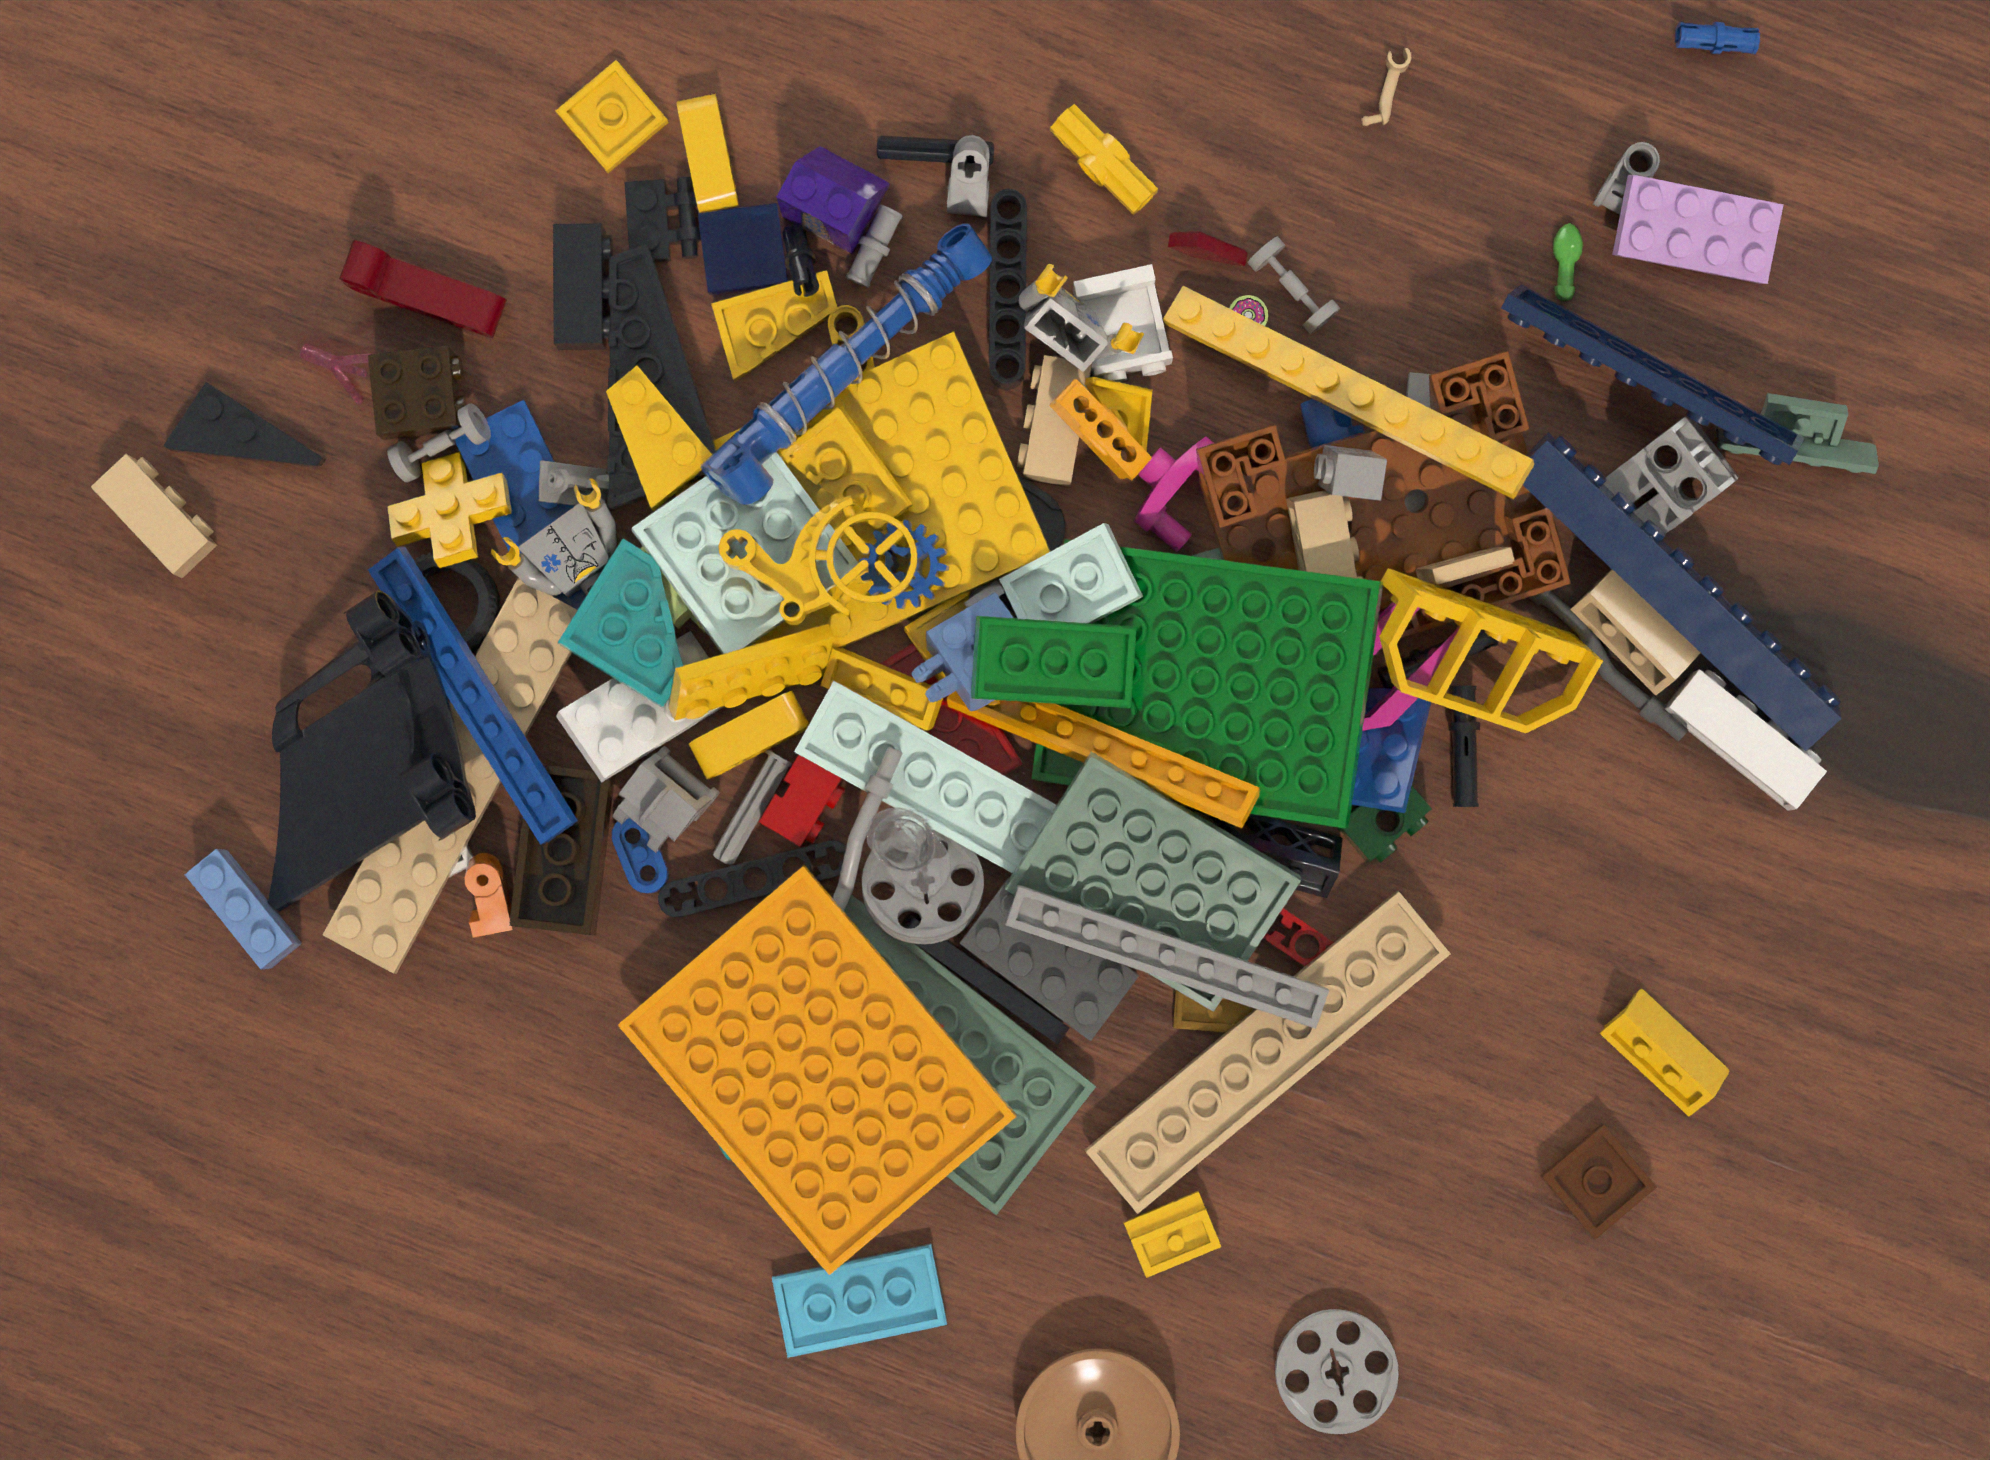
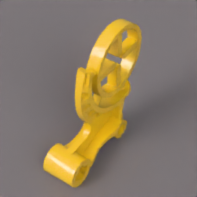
M851 495L826 505L811 517L795 542L792 556L784 564L775 563L753 537L744 530L735 529L728 531L723 535L719 543V554L729 567L748 573L754 579L773 589L784 599L780 604L779 612L782 618L790 625L802 623L807 614L831 605L834 609L848 617L851 611L846 608V605L850 599L869 604L889 601L897 597L908 587L917 568V549L908 529L900 521L884 513L865 512L856 515L852 507L854 504ZM843 511L847 520L835 530L827 550H818V543L823 531ZM866 520L883 521L897 528L894 533L876 548L875 551L878 556H882L902 537L906 538L911 552L910 567L901 583L881 561L875 562L877 571L893 587V590L877 596L861 595L847 588L852 581L868 568L869 564L866 560L859 562L841 579L837 576L834 568L833 556L835 546L843 533L862 554H869V547L851 528L854 524ZM737 540L740 545L746 541L748 543L745 546L747 555L742 559H739L737 555L731 559L729 556L733 553L730 545ZM816 560H827L830 576L835 585L843 592L837 601L822 585L817 571ZM797 605L800 607L797 616L788 617L786 615L789 606Z

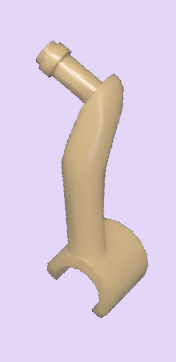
M1408 48L1403 50L1405 59L1403 64H1396L1392 60L1391 51H1389L1386 57L1388 73L1379 101L1380 114L1361 118L1363 126H1369V124L1382 122V125L1388 123L1399 75L1408 68L1411 61V52Z

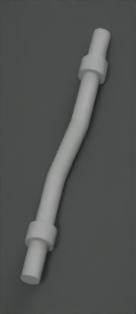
M891 747L887 748L876 775L870 776L865 788L868 793L848 836L838 886L832 897L843 911L854 889L864 840L882 799H887L893 787L890 781L903 754Z

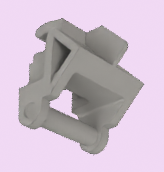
M665 746L645 760L618 794L624 800L612 816L620 824H623L630 818L649 834L650 839L647 846L655 853L660 850L668 837L675 842L694 820L697 821L720 793L715 787L709 789L669 755L671 751Z

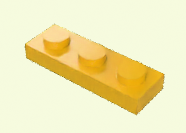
M832 648L820 685L829 689L833 681L926 731L933 729L943 700L941 698L937 702L930 703L925 693L931 685L924 682L917 683L914 678L844 648Z

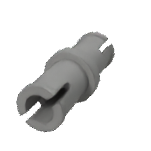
M879 205L866 237L861 236L858 242L861 247L849 272L845 276L847 279L865 288H869L882 257H887L890 251L887 246L899 221L903 217L900 213L884 205Z

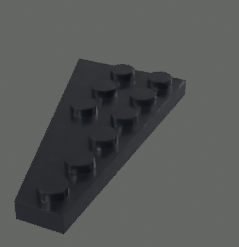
M648 244L609 257L610 368H608V389L637 365L711 454H713L717 449ZM608 398L609 457H607V472L609 473V494H607V507L609 511L644 500L647 497ZM701 471L687 484L701 480L706 475Z

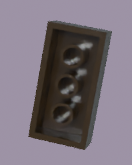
M543 765L578 821L549 842L540 845L529 825L522 818L509 926L596 935L615 775L601 782L594 771Z

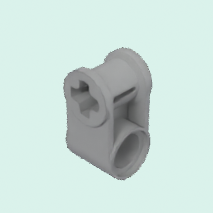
M965 136L955 145L948 186L947 214L987 217L990 153L987 143L978 136ZM966 156H974L975 163H967Z
M1645 142L1631 145L1605 180L1593 205L1596 207L1603 205L1620 215L1628 175L1653 178L1660 163L1659 153L1656 148ZM1630 156H1643L1648 163L1647 171L1641 173L1634 171L1629 164Z

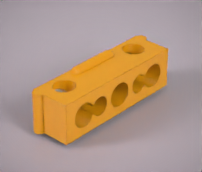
M1077 379L1068 384L1050 403L1049 406L1119 479L1129 478L1133 480L1152 459L1148 452L1128 433V428L1105 404H1100ZM1074 400L1078 402V411L1081 410L1084 411V413H1078L1075 411L1073 405ZM1098 424L1102 427L1103 434L1101 437L1097 433ZM1115 448H1122L1126 452V461L1121 458L1122 450L1118 451Z

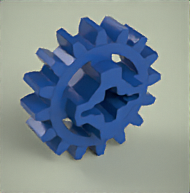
M904 520L903 525L908 529L913 539L918 541L915 544L917 549V568L914 575L915 578L913 577L910 583L914 590L902 592L895 597L898 609H904L907 600H910L914 607H921L920 596L922 595L933 600L935 595L931 590L932 586L944 587L945 585L944 581L938 578L939 572L949 571V566L939 562V558L947 554L946 549H935L934 547L939 540L938 535L933 534L926 538L924 537L927 529L926 526L920 524L914 532L912 531L911 522ZM887 523V534L884 535L877 530L873 532L877 540L875 545L865 543L870 550L869 558L859 559V562L866 560L869 564V572L864 573L860 577L862 581H873L874 585L868 591L873 596L880 592L885 594L892 590L890 589L892 586L875 568V562L879 560V556L875 551L876 548L897 530V528ZM895 544L884 553L886 556L885 566L899 582H902L907 573L902 571L896 572L900 565L893 551L895 554L906 559L911 557L910 547H899L898 544ZM929 555L930 571L926 578L922 574L923 561ZM893 599L882 602V604L888 606Z

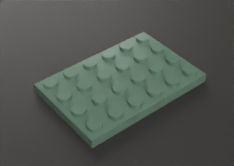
M1091 751L1007 881L1005 890L1015 895L1017 886L1021 885L1248 961L1301 882V876ZM1150 974L1213 1012L1222 1000V997Z

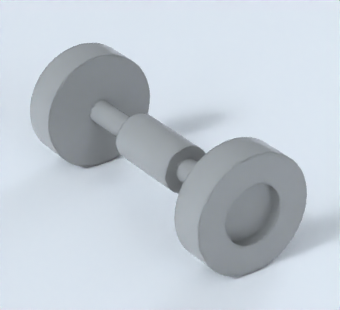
M1276 236L1257 251L1247 263L1255 272L1263 268L1267 263L1281 276L1279 279L1281 284L1296 301L1301 299L1313 313L1303 324L1305 330L1312 335L1341 308L1333 299L1320 309L1307 295L1309 290L1292 270L1287 272L1275 258L1286 246Z
M472 403L458 410V419L461 427L452 432L450 430L443 431L423 442V447L415 452L402 441L390 446L387 451L388 458L396 474L407 483L420 477L419 458L427 454L431 457L454 445L456 443L455 439L464 434L476 445L491 438L490 427L480 409Z

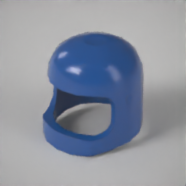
M1314 399L1300 404L1306 437L1311 448L1364 432L1363 425L1353 426L1350 417Z

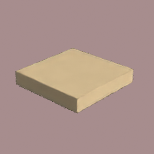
M1491 547L1416 568L1418 579L1438 585L1513 564L1514 557L1511 547Z

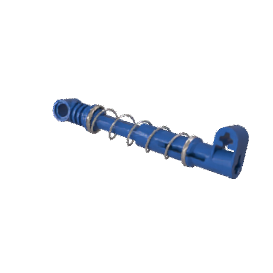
M969 224L958 225L945 233L937 244V254L933 253L929 260H925L922 263V267H918L916 270H907L904 274L902 273V276H899V282L894 281L899 293L878 313L870 306H866L867 311L872 316L867 323L851 337L839 331V335L844 341L841 346L833 344L818 359L811 356L813 363L790 384L783 382L785 389L768 404L760 402V405H757L753 410V418L700 465L704 474L723 494L742 505L752 504L761 499L771 489L774 481L762 464L780 448L787 449L793 445V442H796V435L805 434L807 423L822 409H833L835 398L850 384L861 383V365L871 356L878 359L888 358L890 355L889 340L896 333H916L918 329L916 315L919 312L934 316L942 308V300L946 297V294L951 293L953 287H957L960 284V280H970L985 271L992 261V255ZM914 319L915 327L913 330L907 331L902 329L908 322ZM886 343L887 353L883 356L876 355L875 353Z

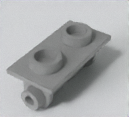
M540 461L539 501L576 506L579 502L574 492L575 485H577L581 494L589 495L594 490L589 478H592L597 482L601 493L600 498L606 504L607 494H609V475H606V469Z

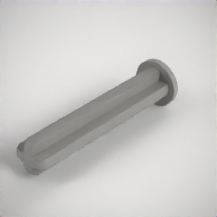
M768 749L765 752L768 754L767 759L713 851V856L725 864H734L785 773L793 765L790 761Z

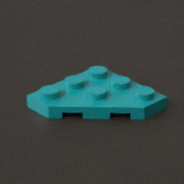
M622 539L562 634L558 644L663 708L671 695L675 668L683 666L662 583L661 571L651 555Z

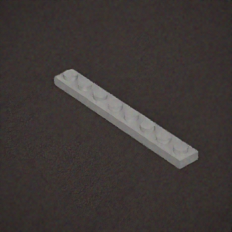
M1021 885L1017 886L1005 922L1006 926L1315 1029L1329 993V989Z

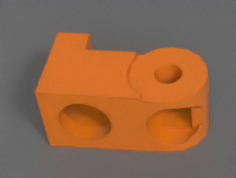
M489 853L477 854L470 859L465 873V885L468 891L474 895L477 910L471 912L469 921L473 938L513 930V926H509L512 904L502 865L494 855Z

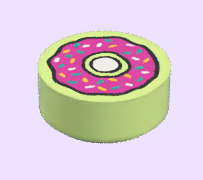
M1241 296L1234 300L1229 308L1263 326L1267 323V307L1261 299L1255 296Z

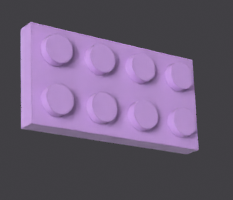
M1628 175L1612 255L1759 284H1768L1784 204L1638 175Z

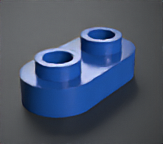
M628 818L623 824L617 821L612 829L613 845L632 888L641 893L657 892L667 882L669 874L667 864L661 849L655 853L647 846L650 840L649 834L632 819ZM632 828L638 829L641 834L640 840L635 844L629 843L626 838L627 832ZM648 865L652 866L656 872L654 879L651 881H645L641 876L642 869Z

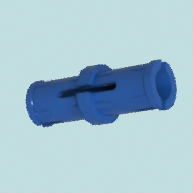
M1679 22L1675 31V47L1710 50L1711 54H1721L1722 51L1756 54L1760 43L1759 28L1725 26L1723 22H1714L1713 25Z

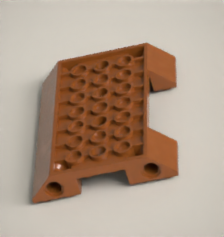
M1508 351L1429 375L1431 409L1523 455L1528 453L1522 432L1529 430ZM1274 424L1196 449L1200 485L1220 554L1224 561L1299 570L1286 498L1325 490L1318 485L1319 479L1314 478V465L1317 454L1323 455L1324 445L1371 450L1387 459L1381 501L1348 497L1352 509V521H1349L1348 526L1350 537H1355L1359 549V561H1354L1357 577L1361 576L1362 579L1381 581L1389 568L1418 578L1416 568L1491 547H1511L1514 557L1513 564L1438 584L1437 586L1500 607L1571 584L1552 512L1523 485L1516 497L1512 499L1490 487H1485L1482 483L1374 429L1284 457L1276 425ZM1419 489L1425 496L1424 505L1418 511L1411 512L1406 508L1405 498L1410 491ZM1261 538L1269 539L1273 547L1271 555L1267 559L1256 560L1252 555L1253 544ZM1384 585L1379 615L1393 602L1391 600L1393 594ZM1420 608L1412 616L1401 638L1453 622L1454 619L1446 617L1444 622L1427 615Z

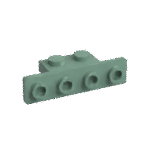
M1767 393L1761 414L1805 438L1793 461L1803 462L1815 467L1829 466L1841 468L1853 473L1866 472L1875 474L1877 472L1879 463L1876 445L1840 439L1848 417L1846 405ZM1716 425L1717 447L1733 454L1747 453L1759 455L1758 453L1761 449L1748 442L1742 446L1730 441L1723 436L1724 429Z

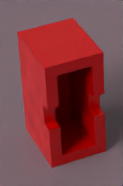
M798 755L784 778V781L789 783L790 786L782 798L776 794L774 795L759 823L796 845L803 847L806 841L814 844L825 825L819 819L827 806L834 810L846 789L840 786L843 781L842 778Z

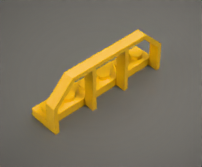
M1389 568L1381 580L1383 582L1382 585L1393 594L1391 600L1397 605L1379 637L1391 682L1402 693L1523 733H1528L1575 710L1603 662L1598 655L1573 633ZM1417 607L1422 608L1427 615L1436 620L1444 622L1446 617L1454 619V622L1460 626L1428 686L1406 679L1397 646ZM1481 629L1485 630L1487 635L1499 642L1507 643L1508 639L1516 641L1517 644L1484 705L1446 693ZM1539 649L1545 651L1549 657L1562 664H1568L1569 660L1579 663L1562 695L1519 716L1502 711L1533 655L1537 654Z

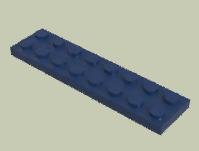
M1522 284L1508 294L1501 309L1509 312L1507 318L1513 323L1524 328H1529L1530 325H1533L1545 332L1543 338L1550 343L1562 348L1568 344L1580 351L1578 356L1585 362L1596 367H1600L1603 363L1616 371L1614 376L1620 381L1636 387L1637 383L1649 388L1652 390L1650 396L1667 406H1672L1673 403L1684 407L1688 410L1686 415L1695 422L1708 426L1710 422L1724 429L1722 433L1724 437L1742 446L1746 442L1761 449L1758 454L1762 458L1773 464L1781 465L1783 461L1790 465L1805 439L1803 436Z

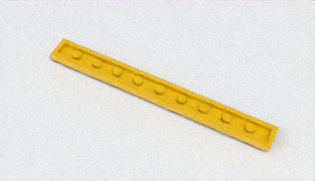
M1185 286L1181 288L1163 318L1167 326L1512 499L1516 497L1534 466L1533 459Z

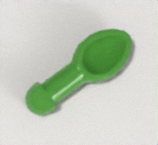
M1571 223L1565 224L1559 229L1553 242V254L1559 262L1555 295L1560 301H1569L1575 294L1576 288L1573 286L1575 262L1579 260L1583 249L1580 231Z

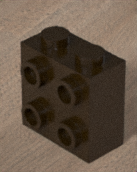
M449 346L368 355L376 435L382 440L440 434L445 430L452 432L461 427L458 419V410L466 406L467 403L464 395L459 396L457 380H463V365L461 357L455 356L454 351Z

